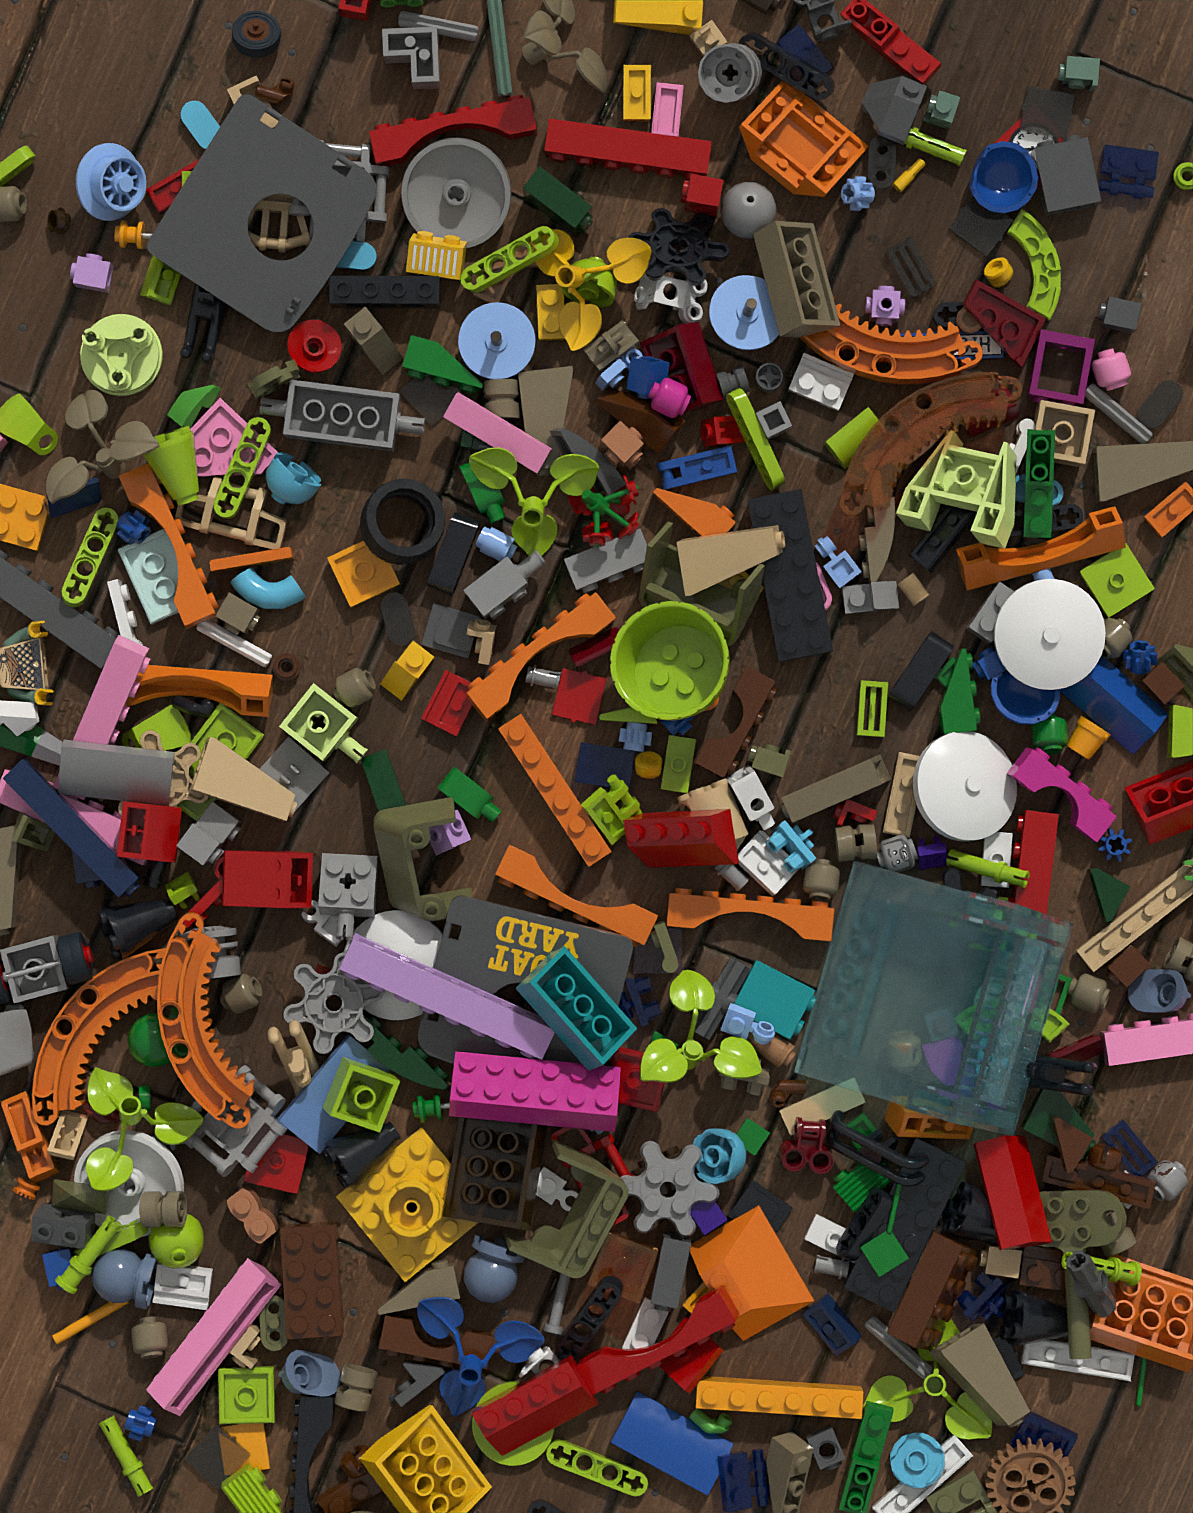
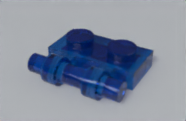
M1105 144L1100 173L1111 176L1110 181H1099V191H1105L1109 195L1117 196L1118 193L1133 195V198L1142 199V197L1153 198L1154 187L1144 186V180L1154 181L1156 179L1159 152ZM1120 176L1135 178L1134 184L1120 183Z
M763 1449L752 1450V1461H748L747 1452L743 1451L718 1456L724 1512L729 1513L752 1508V1496H757L758 1506L768 1505L767 1494H770L769 1484H766L765 1470L767 1469V1463L763 1456ZM750 1471H754L755 1485L750 1486Z

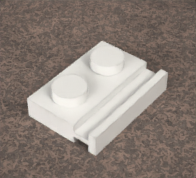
M803 353L788 391L839 411L854 374Z
M760 830L738 853V864L773 897L796 871L789 873L783 865V861L789 855L782 848L776 853L772 852L766 845V841L770 837Z
M158 1262L153 1303L207 1310L209 1307L213 1269L197 1266L172 1269Z

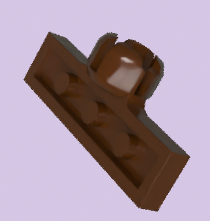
M1095 1144L1089 1149L1087 1160L1079 1161L1071 1173H1066L1063 1170L1059 1155L1048 1154L1042 1182L1073 1190L1108 1191L1118 1197L1123 1203L1151 1209L1157 1181L1123 1172L1120 1169L1122 1152L1118 1148L1111 1146L1107 1152L1106 1159H1103L1106 1144Z
M360 1444L353 1447L358 1453L356 1458L350 1450L342 1456L341 1466L347 1477L317 1497V1501L325 1513H348L382 1491L359 1459L369 1449L367 1445Z

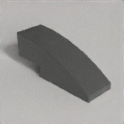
M553 428L550 430L563 456L579 454L591 458L599 465L600 470L593 485L596 493L608 496L626 484L610 461L588 441L565 428Z

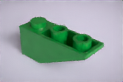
M411 335L402 366L404 371H408L407 376L423 380L424 376L434 379L433 383L449 387L450 383L460 386L461 391L476 394V390L483 392V384L438 342Z
M966 648L958 649L954 665L951 668L946 687L943 690L937 707L940 730L943 735L953 732L977 730L976 724H980L979 709L974 708L973 697L977 696L976 684L974 680L970 681L969 670H973L971 653L967 654Z

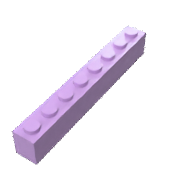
M356 933L339 968L344 971L343 974L353 980L363 979L369 982L368 985L375 990L384 991L385 989L392 992L394 997L402 1002L409 1003V1001L420 1005L419 1008L429 1014L439 1013L445 1016L444 1019L454 1025H460L461 1023L468 1026L472 1033L482 1037L486 1034L495 1038L497 1044L506 1048H510V1046L521 1050L520 1053L530 1059H535L536 1057L543 1059L555 1033L539 1015Z

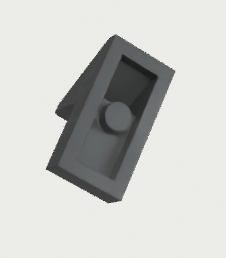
M404 1360L403 1365L414 1380L411 1381L408 1378L396 1388L398 1393L394 1399L402 1407L444 1374L446 1368L436 1363Z

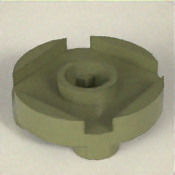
M290 360L285 362L287 367L282 370L277 365L252 379V383H247L246 385L250 394L255 396V398L260 396L267 397L278 391L276 386L283 383L288 385L290 380H298L300 378L298 373L300 369L296 361Z

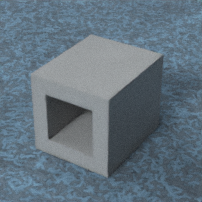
M781 401L755 413L767 440L775 438L792 428V424Z

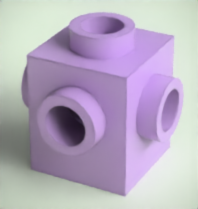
M878 286V290H873L871 297H866L865 313L869 314V322H876V325L889 327L892 326V323H897L899 315L904 316L905 299H900L901 291H894L892 286ZM881 301H890L891 307L888 309L883 308Z
M458 810L455 811L456 822L429 827L430 843L436 856L471 840Z

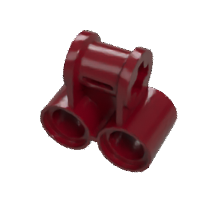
M796 1117L794 1140L784 1141L778 1149V1155L787 1170L792 1172L799 1171L805 1166L806 1162H808L811 1170L818 1174H825L832 1169L834 1164L833 1157L827 1146L823 1144L826 1130L824 1119H819L817 1122L802 1120L801 1117ZM789 1152H799L798 1156L795 1159H786V1156ZM816 1155H826L823 1161L813 1162Z

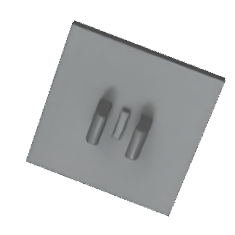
M289 736L260 768L262 772L295 794L294 801L297 802L295 811L329 774L323 766Z

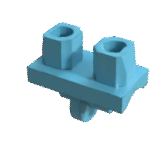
M784 820L772 831V835L766 841V845L772 852L776 853L784 847L790 854L783 861V865L789 873L800 868L803 870L816 859L810 851L814 846L808 838L813 833L810 828L804 833L798 825L791 828Z

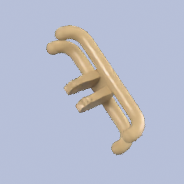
M292 1020L289 1023V1031L291 1036L295 1037L298 1046L287 1049L282 1035L276 1027L268 1029V1039L278 1053L296 1096L303 1087L310 1084L311 1075L313 1076L320 1066L300 1022Z

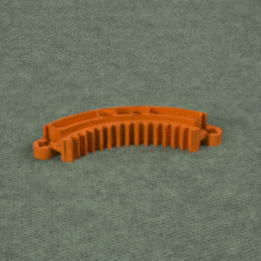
M841 304L836 305L841 326L799 337L809 348L835 366L863 378L893 384H923L962 375L963 371L977 366L982 360L983 350L979 343L975 341L963 342L958 327L951 322H948L946 331L941 325L938 326L937 334H934L931 328H928L926 336H923L920 330H917L915 337H912L909 330L906 331L904 337H901L899 330H896L893 336H890L888 328H885L881 334L879 333L878 325L869 330L867 321L861 326L859 325L858 316L850 320L849 310L841 314ZM966 348H969L971 351H977L975 360L971 361L967 357L961 360L963 366L958 368V362L953 353L958 352V358L965 355ZM848 349L855 356L850 361H844L839 356L840 352ZM880 362H887L890 364L891 370L887 373H880L876 369V365Z
M188 912L180 918L172 933L160 968L157 989V1012L161 1037L176 1074L199 1105L218 1121L221 1119L229 1126L239 1129L245 1127L251 1118V1110L246 1103L254 1092L255 1080L251 1079L246 1083L244 1081L246 1073L236 1075L237 1065L229 1068L228 1065L231 1058L222 1059L221 1057L225 1052L224 1048L216 1049L220 1041L219 1039H211L216 1032L215 1029H207L212 1024V1019L204 1018L210 1013V1008L203 1007L209 1002V998L203 996L209 992V987L204 984L209 983L211 979L206 973H211L213 970V966L209 963L216 961L217 956L213 952L219 953L222 947L217 942V939H212L202 933L204 928L202 917L195 912ZM194 918L197 920L196 926L199 929L197 931L192 929L187 938H194L191 945H189L184 937L174 935L178 929L183 934L187 927L184 920L190 921ZM167 1005L176 1006L179 1015L176 1018L166 1017L164 1007ZM177 1043L185 1044L188 1048V1054L185 1056L176 1055L173 1051V1046ZM227 1101L229 1103L233 1102L229 1107L236 1112L239 1109H243V1116L246 1119H239L235 1122L233 1120L234 1115L229 1111L226 1112V1117L222 1115Z
M166 948L146 951L107 967L81 986L65 1003L52 1022L37 1058L32 1089L33 1117L37 1123L41 1125L52 1124L58 1119L60 1111L76 1110L79 1106L86 1103V1100L79 1098V1095L86 1093V1090L79 1087V1085L87 1082V1079L82 1077L81 1074L89 1072V1068L84 1063H90L93 1059L88 1053L92 1054L97 1051L93 1044L102 1042L99 1035H106L108 1033L106 1026H115L114 1019H122V1012L125 1014L132 1012L131 1006L138 1008L141 1006V1001L144 1004L151 1002V997L157 1000L161 964H156L155 959L163 958ZM155 965L158 967L159 970L153 971ZM87 989L94 990L97 995V999L93 1004L87 1003L84 999V992ZM63 1019L69 1020L72 1024L70 1034H64L60 1030L59 1025ZM53 1094V1101L47 1100V1108L53 1109V1114L49 1116V1120H45V1116H40L39 1111L44 1109V1102L38 1103L37 1099Z

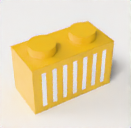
M418 231L417 234L413 233L409 240L406 272L460 280L464 270L467 241H461L460 237L454 235H446L444 238L434 237L433 233L427 231Z

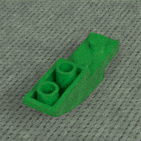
M1027 429L1024 537L1051 538L1055 430Z
M866 1401L845 1475L839 1510L850 1513H867L880 1467L881 1454L894 1412L893 1407Z

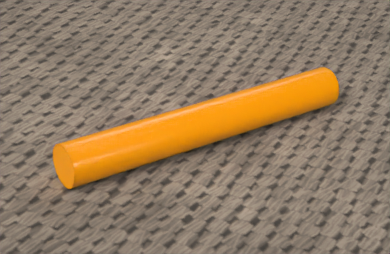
M129 1301L125 1303H106L53 1334L52 1337L57 1345L127 1305Z

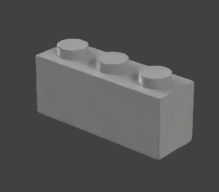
M637 529L631 536L626 535L621 540L615 538L613 541L606 542L605 546L593 547L564 559L576 592L580 590L583 591V594L598 589L597 583L608 580L609 584L624 578V572L632 569L634 573L643 571L647 544L641 529Z

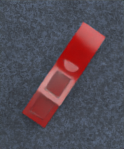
M852 0L840 13V16L845 21L851 20L850 27L903 75L906 73L916 82L926 85L941 68V63L901 32L896 23L867 0Z

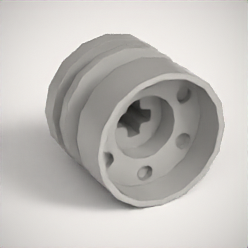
M737 43L713 47L706 52L700 61L698 69L699 83L705 94L715 101L724 103L743 100L753 94L759 86L762 76L761 63L755 52L746 45ZM732 65L734 70H738V75L733 76V80L731 75H727V69H731Z
M221 925L204 927L202 933L212 939H217V942L222 947L219 953L213 952L217 958L215 962H209L213 966V970L211 973L206 974L211 978L241 975L240 957L227 955L226 952L227 949L238 946V941L225 943V936L237 935L236 928ZM191 930L184 934H179V936L184 937L186 940L193 941L194 939L187 938Z

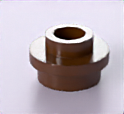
M281 654L273 663V671L281 680H293L300 673V662L292 654ZM285 662L292 664L290 672L282 670V665Z

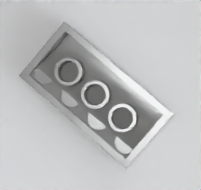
M64 740L60 756L59 794L169 806L175 752Z

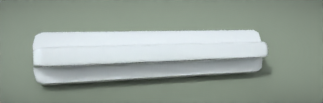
M210 620L202 622L196 627L201 633L263 667H267L272 659V655Z

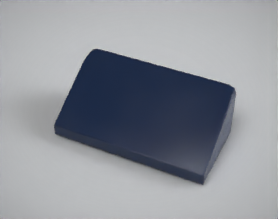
M96 477L88 479L87 484L82 490L53 504L49 501L46 494L43 502L49 517L55 518L99 503L101 501L99 480Z
M828 1293L802 1313L835 1357L854 1346L861 1338L860 1332Z

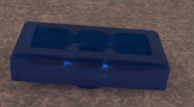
M800 25L796 26L778 41L780 47L826 74L833 69L831 63ZM796 66L802 75L805 76L803 68ZM811 74V77H810V79L808 80L809 83H811V82L815 83L814 81L811 80V79L814 77L813 74Z

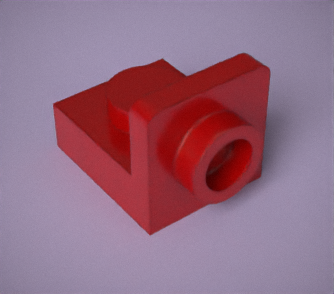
M734 416L712 417L701 420L700 436L704 447L745 443Z
M846 799L843 804L840 802L837 804L833 818L837 819L835 825L841 827L847 812L851 813L850 819L866 824L867 820L874 821L877 811Z

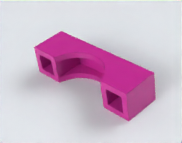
M1026 747L1006 774L1031 792H1036L1048 786L1059 787L1067 795L1071 804L1069 824L1089 840L1098 842L1117 817L1111 812L1113 807L1102 798L1098 800L1090 795L1092 790L1084 783L1078 781L1076 784L1069 778L1071 773L1059 764L1055 767L1048 762L1050 756L1038 747L1035 750Z

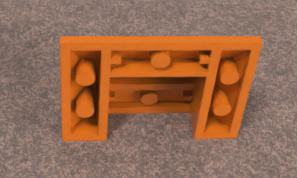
M783 80L739 127L751 160L792 194L825 197L869 147L805 93Z
M760 1205L691 1243L690 1253L709 1292L723 1285L738 1310L739 1316L736 1322H734L736 1325L732 1329L742 1341L814 1302V1298Z

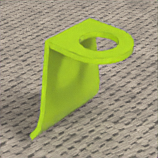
M21 394L12 396L1 406L0 433L28 446L39 455L49 454L55 449L58 443V434L43 421ZM45 435H51L52 439L49 446L40 448V439Z
M172 704L133 727L122 736L123 746L129 747L128 739H131L135 748H142L140 743L142 734L148 730L156 731L161 737V745L165 751L180 748L186 743L191 742L187 722L182 713L173 708Z

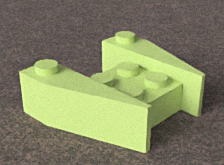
M950 430L905 488L896 514L906 526L931 531L941 504L976 511L977 514L970 530L976 539L982 544L1005 549L1014 526L1017 455L1007 442H1003L999 455L963 448V443L957 434Z

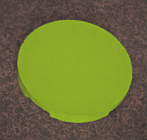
M510 1381L495 1385L484 1393L476 1406L521 1382ZM474 1417L472 1418V1431L478 1447L487 1457L503 1465L517 1466L535 1460L547 1449L554 1433V1429L501 1456L485 1439Z

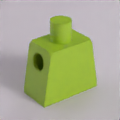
M1178 705L1169 706L1167 758L1193 755V708Z

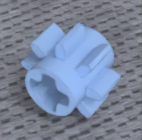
M863 176L847 179V183L841 189L843 204H850V210L854 211L869 208V204L875 197L873 184L866 183V177Z
M627 722L626 729L620 728L619 742H624V750L644 752L645 745L651 746L652 732H647L646 724Z

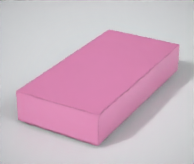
M657 82L651 133L670 136L679 135L684 85Z

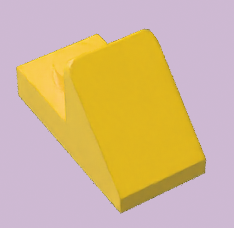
M412 641L397 662L393 663L380 685L402 701L435 657Z

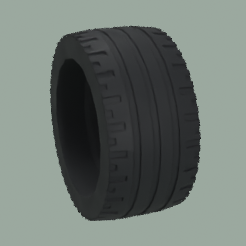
M410 479L389 481L378 487L370 495L362 509L360 528L363 540L377 558L390 564L407 565L420 561L432 552L443 535L445 527L444 508L436 493L419 481ZM393 497L407 498L416 502L424 510L428 519V531L425 538L419 544L412 547H400L389 542L381 534L376 523V515L379 507L386 500Z

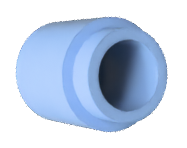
M484 527L475 544L476 547L480 548V552L499 562L505 557L511 560L518 547L514 545L515 539L493 527L491 529Z

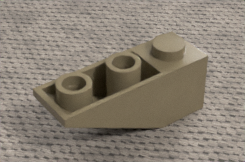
M793 1432L771 1438L766 1463L773 1513L800 1512L814 1448Z

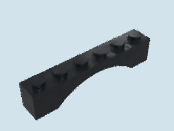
M301 1394L300 1400L295 1399L294 1416H299V1426L293 1429V1444H297V1455H292L291 1471L296 1472V1480L290 1484V1499H294V1510H289V1513H316L309 1490V1471L316 1446L334 1422L335 1394L329 1397Z

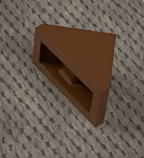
M1057 1116L1050 1117L1063 1170L1066 1173H1071L1076 1168L1093 1138Z

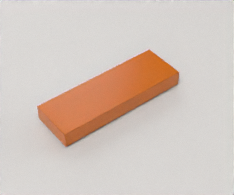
M290 547L214 559L209 563L211 572L218 573L293 560L294 554Z

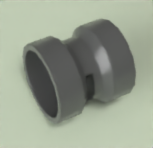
M774 363L763 364L755 375L756 387L761 392L768 394L778 390L783 380L782 370Z
M743 366L735 367L732 374L724 371L716 373L724 400L728 393L738 388H741L745 393L750 392Z

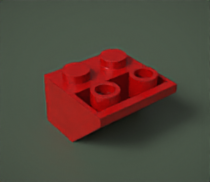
M123 801L117 857L176 863L178 851L176 845L179 842L182 808Z

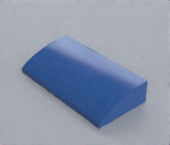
M636 1391L611 1437L612 1444L707 1496L733 1447V1443L717 1434L704 1432L692 1420L639 1391Z

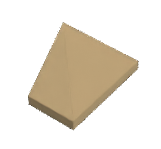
M62 1110L47 1149V1154L74 1160L89 1115Z

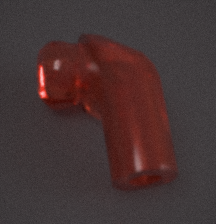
M89 1101L81 1108L83 1112L98 1124L114 1123L120 1120L117 1109L112 1114L103 1116L93 1111Z

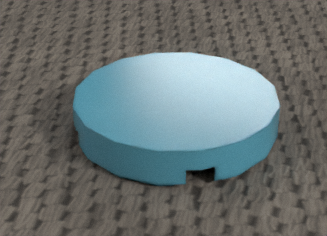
M911 1433L902 1436L894 1444L890 1453L891 1469L894 1476L902 1484L911 1488L923 1489L933 1485L942 1476L945 1469V1454L942 1446L935 1438L925 1433Z

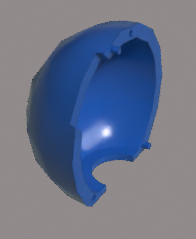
M1002 141L990 144L981 151L973 167L969 182L970 191L977 202L989 211L1007 213L1018 210L1029 202L1036 191L1038 175L1035 162L1028 153V150L1017 143Z
M1006 672L992 679L991 698L996 710L1006 720L1018 725H1035L1046 720L1056 711L1060 701V689L1044 690L1034 688L1020 682L1009 672Z

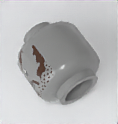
M1163 1160L1147 1175L1148 1179L1157 1181L1154 1197L1157 1200L1172 1201L1187 1187L1188 1180L1185 1175L1187 1171L1182 1164L1177 1161L1172 1163L1168 1160Z

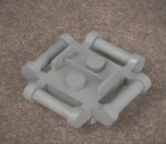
M325 143L343 156L360 157V162H352L366 170L370 175L376 176L374 211H368L354 237L355 241L364 242L366 221L376 223L387 222L385 198L386 180L390 174V167L370 165V144L352 146ZM338 160L332 167L345 177L351 170ZM293 197L292 205L289 206V215L311 216L309 238H312L314 232L312 215L309 209L303 206L302 201Z
M246 1065L242 1066L236 1075L246 1073L244 1080L246 1083L254 1079V1091L268 1102V1107L265 1108L251 1096L246 1103L251 1110L250 1121L245 1127L239 1129L229 1126L221 1119L218 1121L211 1114L207 1113L203 1118L202 1125L184 1142L189 1148H195L211 1162L222 1177L229 1175L238 1163L249 1172L254 1173L258 1168L257 1163L279 1135L283 1136L287 1131V1128L275 1117L285 1104L286 1099L280 1094L272 1092L252 1074L253 1071ZM196 1100L190 1107L198 1113L203 1109ZM227 1101L222 1115L226 1117V1112L229 1111L234 1115L233 1120L235 1122L239 1119L245 1120L246 1118L243 1116L244 1110L239 1109L236 1112L229 1107L233 1102L229 1103ZM205 1134L230 1154L227 1159L224 1160L201 1140Z

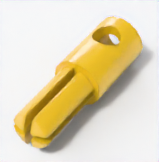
M918 159L892 184L894 188L902 192L926 165L922 159Z

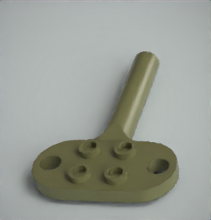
M1063 1190L1039 1192L1052 1242L1038 1246L1057 1247L1063 1252V1255L1065 1252L1073 1253L1079 1250H1083L1086 1254L1089 1247L1112 1244L1121 1237L1125 1230L1127 1219L1125 1208L1118 1197L1108 1191ZM1109 1210L1114 1211L1117 1215V1223L1114 1226L1106 1221V1214ZM1064 1269L1069 1359L1092 1358L1089 1304L1085 1298L1077 1297L1074 1279L1068 1269Z

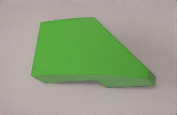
M209 385L184 391L177 398L167 415L181 427L189 426L191 428L202 406L210 409L221 388Z

